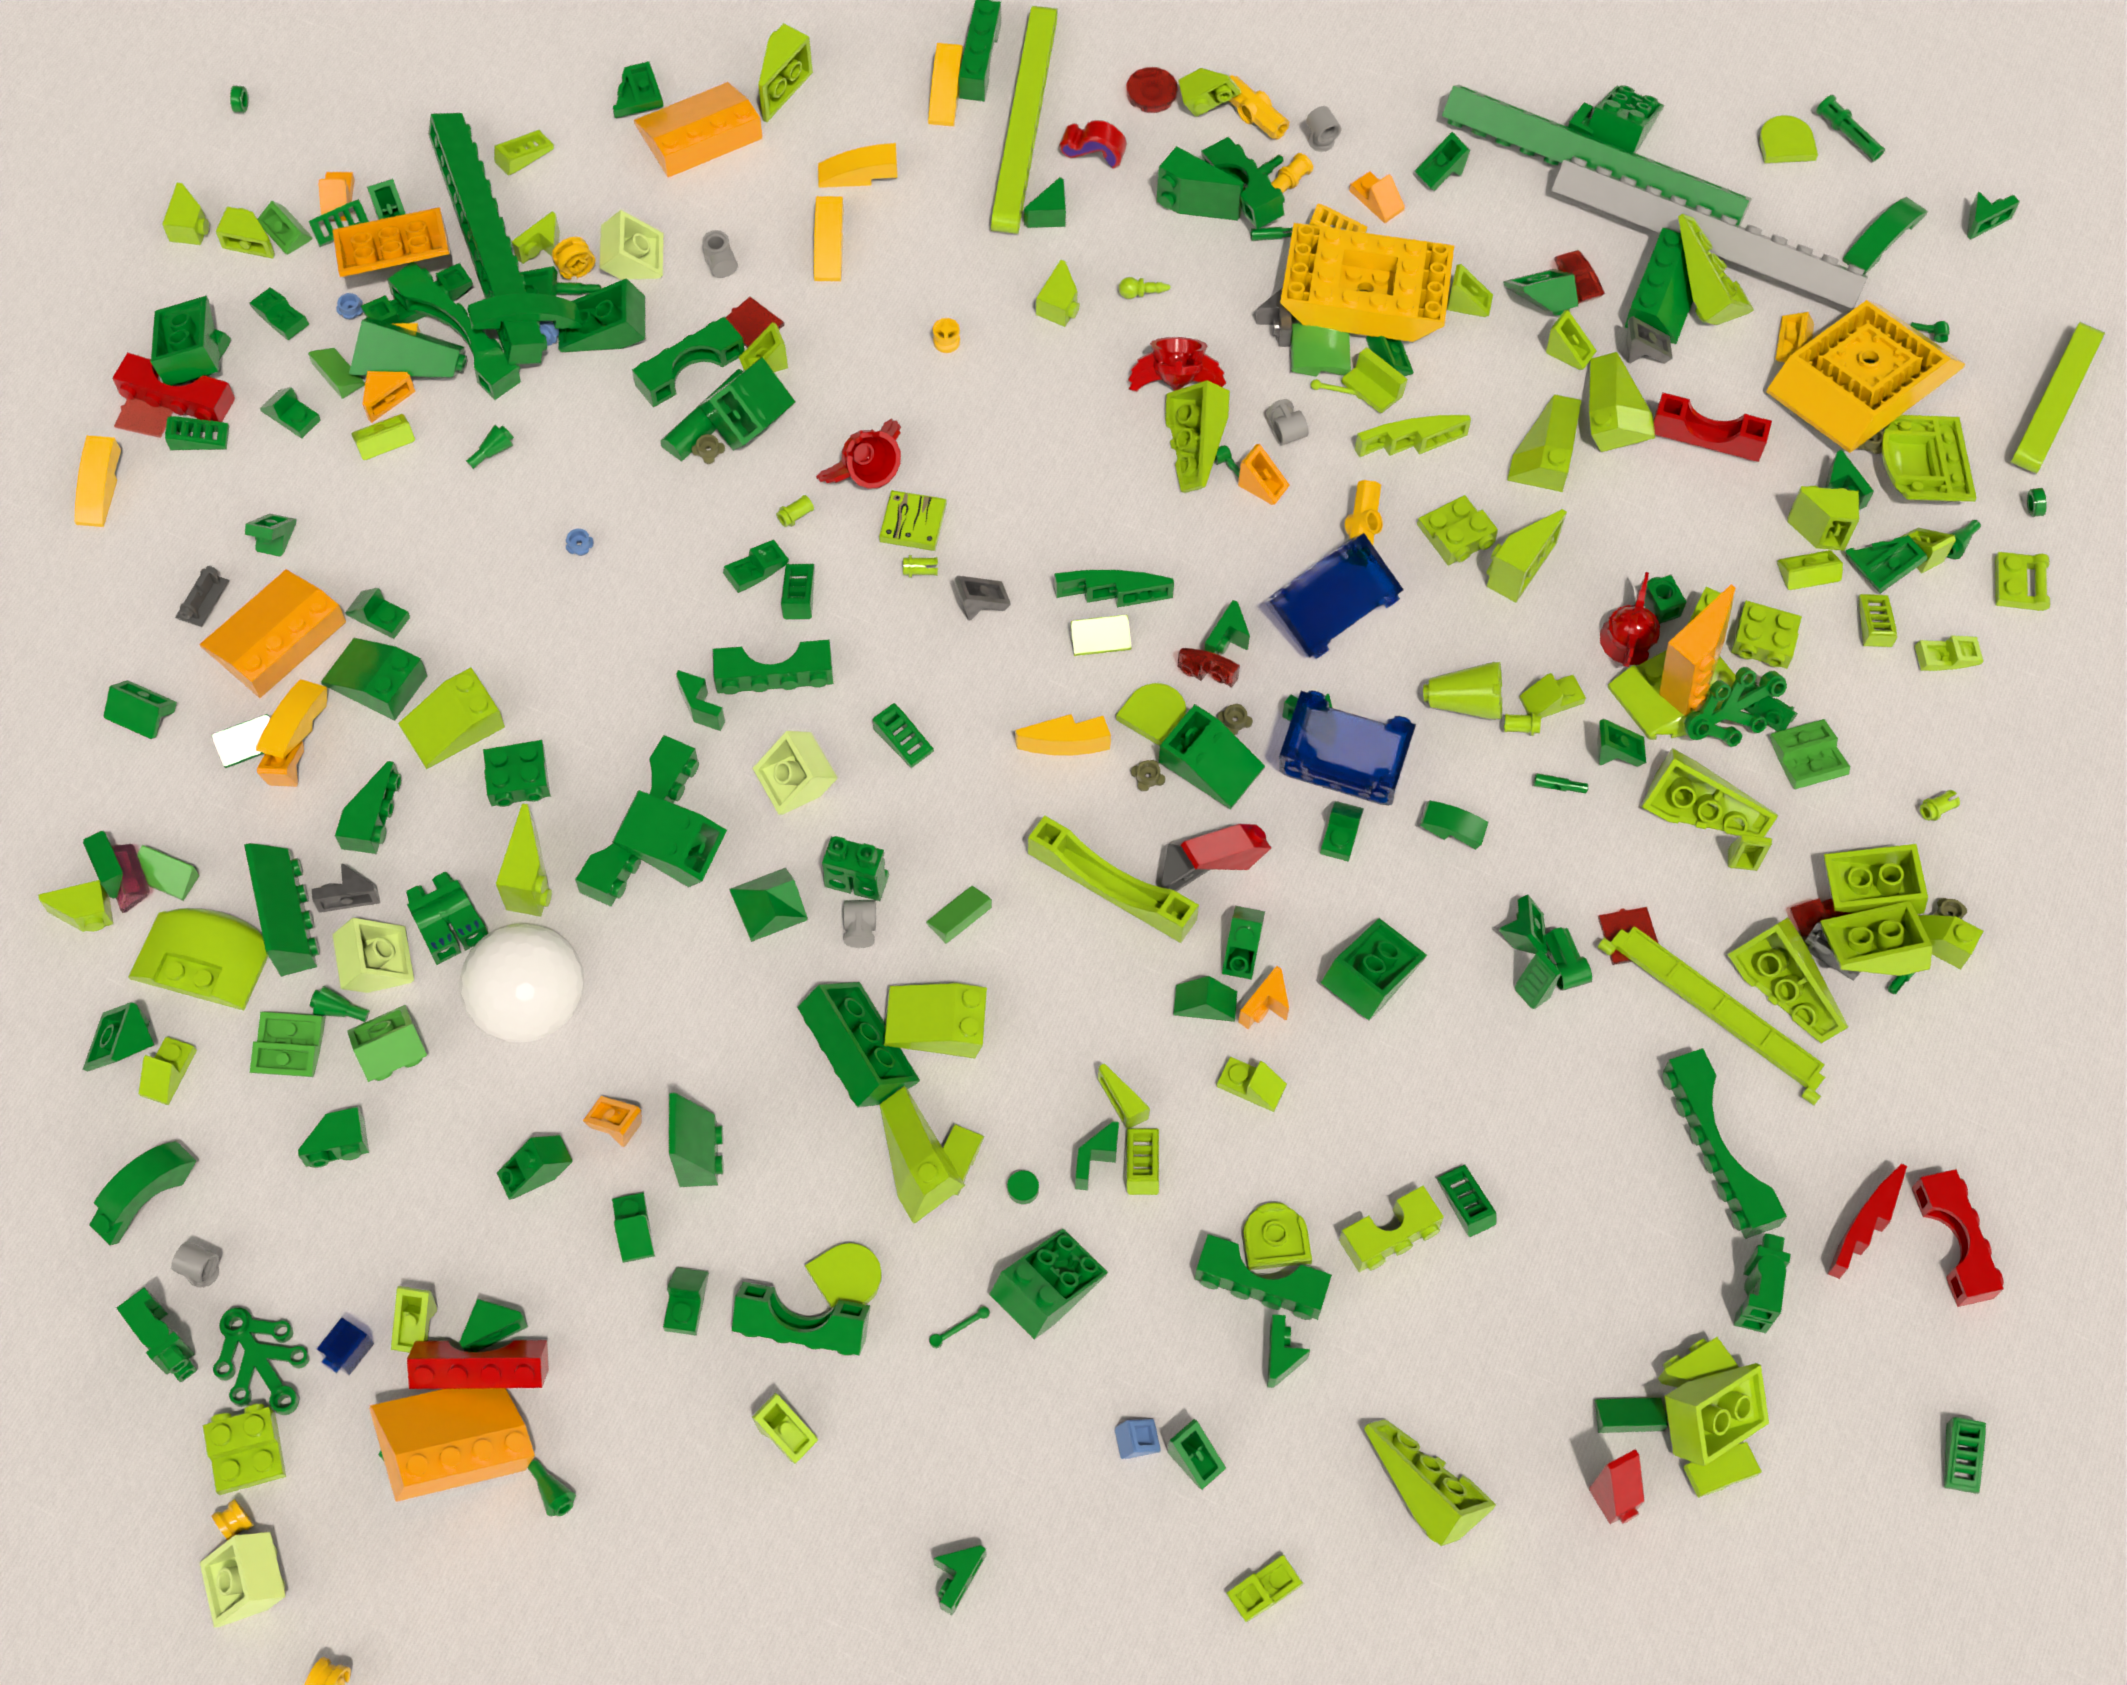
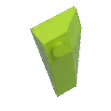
M1685 214L1678 216L1692 298L1697 306L1695 312L1702 322L1717 326L1754 311L1737 280L1732 282L1724 271L1727 266L1724 261L1720 260L1716 254L1710 252L1713 248L1712 244L1696 220Z
M1208 380L1169 392L1166 396L1165 421L1167 427L1171 429L1173 439L1170 440L1171 448L1176 451L1177 461L1175 466L1180 489L1183 493L1206 487L1229 417L1230 391Z
M1553 395L1513 454L1507 481L1563 492L1573 452L1581 405L1580 399Z
M1674 748L1670 750L1657 770L1642 804L1644 809L1668 822L1677 824L1681 822L1696 825L1697 828L1725 831L1726 834L1736 836L1765 837L1778 817V814Z
M1788 917L1728 954L1748 984L1752 987L1755 986L1769 997L1768 1000L1775 1006H1780L1792 1016L1793 1021L1820 1043L1827 1041L1848 1028L1809 949Z
M904 1086L882 1102L880 1110L897 1196L911 1221L916 1223L965 1187V1184L910 1092Z
M1386 1419L1372 1422L1365 1426L1366 1434L1415 1520L1435 1543L1444 1546L1460 1540L1495 1508L1496 1504L1473 1481L1464 1475L1461 1479L1455 1477L1443 1468L1446 1464L1445 1461L1438 1456L1434 1459L1420 1452V1445L1417 1441Z

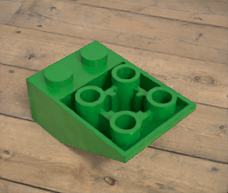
M1617 85L1595 107L1588 127L1594 130L1593 137L1636 153L1657 120L1664 105L1659 103L1658 99L1653 96H1642L1635 93L1634 89L1629 86Z
M761 357L699 406L734 451L762 432L796 401L765 359Z
M1196 704L1192 706L1160 745V764L1230 810L1265 768V765L1219 719Z
M638 790L612 843L689 888L703 881L727 830L699 813Z
M1063 1228L1003 1270L989 1295L1035 1340L1068 1313L1108 1274V1271Z

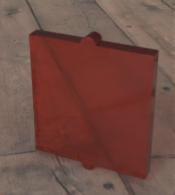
M748 297L737 308H732V312L726 316V319L743 337L744 346L747 348L771 323H776L779 330L784 326V322L752 297Z
M138 398L133 400L127 399L125 404L120 406L121 412L114 427L161 438L166 428L167 417L172 416L173 411L161 405L159 407H152L144 400Z
M1647 907L1632 910L1622 908L1619 912L1598 916L1603 936L1610 942L1621 929L1629 933L1635 926L1658 943ZM1615 950L1610 956L1612 965L1633 962L1618 950Z

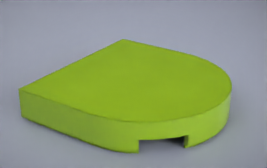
M1780 115L1770 118L1763 125L1759 136V143L1764 163L1816 161L1818 152L1811 128L1803 120L1789 115Z
M1151 683L1140 687L1131 695L1117 713L1116 720L1160 746L1186 715V704L1182 695L1173 687L1161 683Z
M1267 1203L1259 1206L1248 1217L1244 1226L1243 1241L1247 1268L1249 1270L1312 1264L1307 1225L1303 1217L1283 1203Z
M846 1243L835 1246L805 1265L807 1273L831 1309L838 1300L866 1305L876 1296L881 1284L882 1272L877 1257L871 1250L859 1244Z

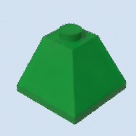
M1550 269L1503 281L1504 287L1541 309L1553 312V315H1561L1564 310L1579 306L1575 277L1572 273Z

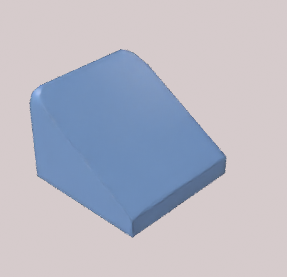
M1154 1419L1126 1420L1115 1427L1121 1459H1130L1161 1451Z

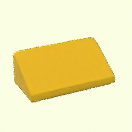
M1809 312L1782 316L1776 361L1785 363L1790 355L1812 340L1814 322Z

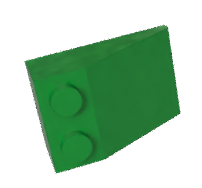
M1176 146L1159 166L1156 202L1178 214L1238 221L1242 205L1240 194L1243 192L1244 182Z
M625 278L571 301L578 305L583 326L582 328H560L558 350L560 352L623 349L645 340V295Z
M207 296L159 309L154 313L151 363L164 384H183L188 380L203 375L210 376L219 371V350Z
M353 638L322 679L321 684L395 721L425 681L427 673L421 658L392 645Z
M1379 918L1334 960L1321 984L1369 1021L1385 1006L1418 968L1427 954Z
M669 1093V1157L679 1186H717L718 1174L724 1173L723 1155H718V1144H723L724 1142L723 1125L717 1124L715 1114L677 1093Z

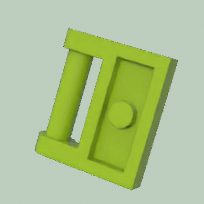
M1998 552L1995 557L1996 606L2037 611L2049 609L2051 606L2050 597L2047 595L2049 556L2046 554L2031 556ZM2027 569L2035 570V596H2028Z

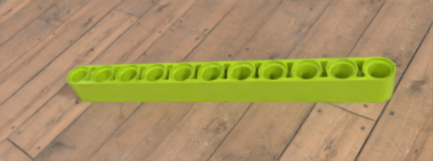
M1031 6L992 212L991 231L1019 233L1056 31L1057 8Z

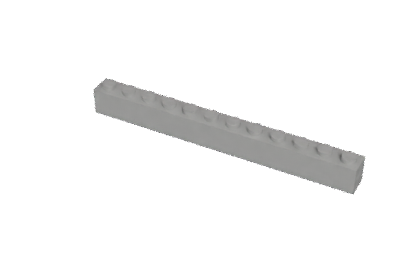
M1575 156L1571 160H1563L1552 191L1658 233H1661L1663 227L1681 233L1678 216L1681 214L1688 215L1696 220L1713 247L1710 250L1711 253L1852 309L1855 307L1868 278L1867 275L1863 274L1865 270L1858 266L1849 264L1848 268L1838 265L1839 259L1826 254H1823V257L1820 258L1812 254L1813 249L1798 244L1797 248L1787 245L1788 240L1775 234L1769 238L1762 235V229L1747 224L1746 228L1736 225L1737 220L1730 216L1722 214L1721 218L1710 215L1712 210L1704 206L1697 205L1696 208L1685 205L1687 200L1672 195L1670 199L1661 195L1662 190L1647 185L1646 189L1636 186L1637 181L1623 175L1621 179L1611 176L1612 171L1607 168L1597 166L1595 170L1586 166V160Z

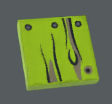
M891 490L879 536L880 542L935 551L947 506V499Z

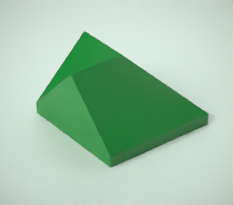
M786 868L729 889L751 942L808 920L795 880Z
M130 1002L102 1013L82 1070L89 1072L154 1046L148 1031L150 1021L137 1004Z

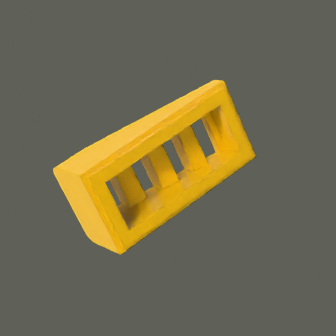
M1317 204L1310 221V225L1332 228L1330 226L1333 225L1335 229L1343 228L1348 231L1367 232V226L1321 204Z

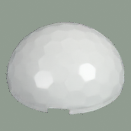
M535 924L507 925L488 933L469 952L462 966L459 980L461 1001L466 1014L472 1022L487 1035L490 1034L504 1039L506 1042L521 1043L535 1041L554 1033L573 1016V1012L583 995V968L572 946L553 930Z

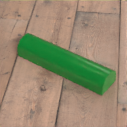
M737 369V370H736L729 378H727L716 390H714L705 400H707V399H708L709 397H711L714 393H716L718 390H720L722 387H724L727 383H729L731 380H733L736 376H738L740 373H742L743 370ZM698 405L661 439V447L682 462L692 453V447L696 445L698 438L705 434L711 435L716 430V427Z

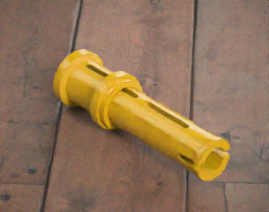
M1297 153L1287 167L1284 166L1279 169L1278 177L1271 184L1275 189L1279 188L1282 193L1288 188H1295L1305 174L1308 175L1313 171L1314 168L1311 160L1303 153Z

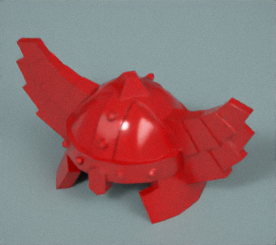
M1165 337L1153 340L1150 343L1152 352L1137 359L1138 362L1131 368L1132 373L1128 378L1131 382L1129 389L1136 392L1154 380H1163L1174 391L1182 389L1184 385L1189 384L1192 380L1197 382L1208 380L1221 387L1227 384L1223 377L1225 373L1220 368L1219 362L1205 354L1208 345L1203 341L1185 337Z
M891 418L884 422L882 428L877 432L871 429L860 430L851 434L842 449V460L832 467L822 470L816 478L820 482L826 481V483H831L835 481L837 483L851 476L859 486L867 489L880 488L889 483L897 474L901 464V451L898 443L895 441L901 434V426L898 424V421H894Z
M1645 572L1635 604L1618 608L1612 613L1609 620L1604 623L1600 631V644L1604 652L1614 661L1626 667H1629V665H1640L1647 661L1649 657L1647 650L1658 642L1660 636V625L1656 616L1644 608L1649 572Z

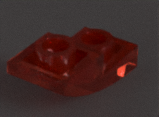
M1579 250L1554 257L1558 270L1574 274L1578 304L1605 295L1595 271Z
M1181 648L1178 654L1177 667L1189 677H1195L1202 681L1208 673L1218 683H1225L1231 688L1238 681L1240 665L1230 659L1212 652L1193 648Z
M1818 898L1790 908L1801 937L1808 936L1817 922L1820 923L1821 920L1852 914L1850 912L1834 911L1832 898L1822 902Z

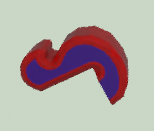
M1093 120L1088 122L1084 129L1079 128V125L1076 123L1068 125L1059 147L1060 151L1070 158L1101 151L1110 166L1116 168L1121 164L1127 141L1122 132L1113 124L1103 120Z

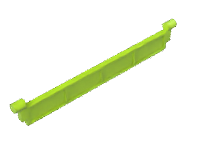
M1635 926L1629 933L1621 929L1611 942L1603 938L1599 943L1598 948L1607 955L1611 956L1615 950H1618L1807 1088L1801 1097L1813 1106L1820 1099L1821 1095L1815 1091L1826 1078L1819 1073L1825 1064Z

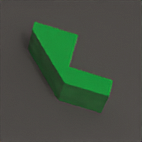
M678 670L676 677L679 690L693 721L721 731L725 724L723 707L705 702L708 695L705 679Z
M1111 1122L1078 1148L1075 1189L1088 1190L1090 1161L1116 1163L1119 1122Z

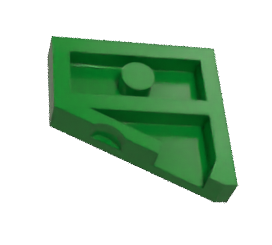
M650 61L624 67L622 82L619 84L617 91L618 99L616 105H613L614 117L619 118L664 107Z
M1909 535L1895 538L1889 542L1880 541L1872 543V547L1858 550L1849 548L1845 551L1848 559L1880 594L1927 560L1925 552Z

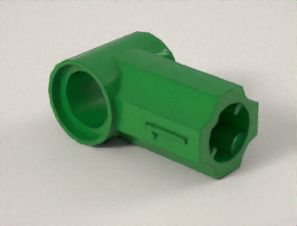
M1560 927L1547 933V952L1551 961L1561 971L1556 984L1559 990L1564 991L1591 983L1592 972L1590 965L1585 957H1580L1568 928Z

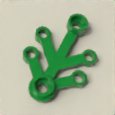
M1742 667L1736 672L1732 687L1722 680L1714 682L1710 687V694L1701 711L1692 712L1685 719L1684 728L1686 734L1693 740H1701L1709 735L1722 739L1730 747L1737 746L1742 740V733L1732 726L1723 728L1715 725L1724 719L1746 725L1754 733H1761L1767 726V720L1759 713L1749 714L1741 710L1768 695L1770 697L1783 695L1787 689L1785 678L1776 671H1769L1761 677L1758 688L1741 697L1743 689L1751 686L1756 680V673L1750 668ZM1724 700L1722 706L1714 711L1718 701Z
M232 1308L226 1311L219 1323L220 1331L225 1336L219 1360L213 1366V1373L222 1381L233 1378L236 1368L232 1360L238 1342H240L245 1350L235 1386L229 1392L230 1400L238 1407H244L250 1403L252 1393L249 1390L254 1369L256 1368L271 1392L269 1403L273 1410L280 1415L293 1413L299 1405V1397L291 1387L283 1386L267 1359L289 1362L294 1368L300 1369L309 1363V1353L301 1346L286 1348L256 1343L251 1333L272 1335L277 1342L285 1343L292 1338L293 1328L286 1321L274 1323L254 1320L251 1314L243 1308ZM241 1320L242 1326L237 1330H233V1323ZM287 1327L285 1335L277 1336L280 1328ZM297 1353L304 1354V1357L301 1361H293V1358ZM229 1365V1371L226 1374H219L222 1366ZM240 1391H245V1397L237 1401L235 1399L236 1394ZM291 1398L289 1406L281 1407L283 1399Z

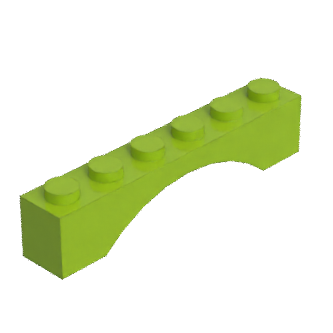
M1044 815L1028 837L1029 855L1179 943H1182L1196 923L1199 904L1172 889L1148 884L1119 870L1093 852L1071 830Z

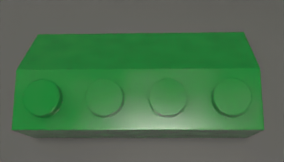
M1663 227L1630 307L1625 328H1628V319L1633 316L1670 336V342L1677 344L1693 303L1681 233Z
M254 843L244 844L265 950L281 977L316 968L315 956L320 955L316 938H311L309 930L314 928V923L310 911H305L304 903L309 900L304 884L300 885L298 876L303 875L299 859H293L288 848Z
M860 982L818 985L797 1007L804 1018L805 1024L812 1031L819 1043L820 1049L827 1056L834 1068L835 1074L842 1081L849 1093L850 1099L857 1108L879 1105L905 1086L909 1089L920 1081L901 1048L884 1046L886 1024Z

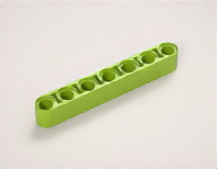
M2082 322L2078 323L2010 463L2033 473H2038L2105 332Z

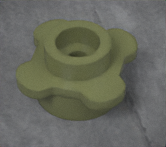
M1880 430L1860 445L1858 449H1864L1873 454H1880L1882 452L1884 432Z
M710 434L699 437L696 445L692 447V454L703 458L706 464L713 463L716 456L725 452V445L719 443L718 439Z
M1241 704L1230 705L1225 711H1221L1218 714V719L1234 735H1237L1238 731L1244 727L1249 728L1252 726L1253 720L1248 716L1246 709Z
M1155 760L1143 761L1131 770V775L1136 777L1138 789L1141 791H1148L1152 786H1162L1165 783V776L1160 773L1159 763Z
M1941 898L1937 902L1938 910L1933 915L1949 916L1947 912H1950L1952 916L1962 919L1967 914V908L1956 899Z

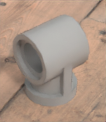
M1327 106L1317 107L1309 113L1306 119V123L1311 129L1309 145L1315 151L1326 152L1333 148L1335 139L1341 133V126Z
M719 230L706 233L703 236L702 244L705 262L710 266L713 275L718 278L732 275L737 270L738 263L730 247L727 234Z
M1288 399L1274 402L1267 410V416L1272 421V430L1279 445L1308 436V425L1303 413L1300 410L1294 412V406Z
M845 900L844 930L847 933L844 935V943L847 946L867 948L874 944L875 937L872 931L876 930V900Z
M186 1241L176 1251L171 1268L172 1271L185 1276L193 1286L204 1288L214 1283L219 1276V1257L213 1252Z

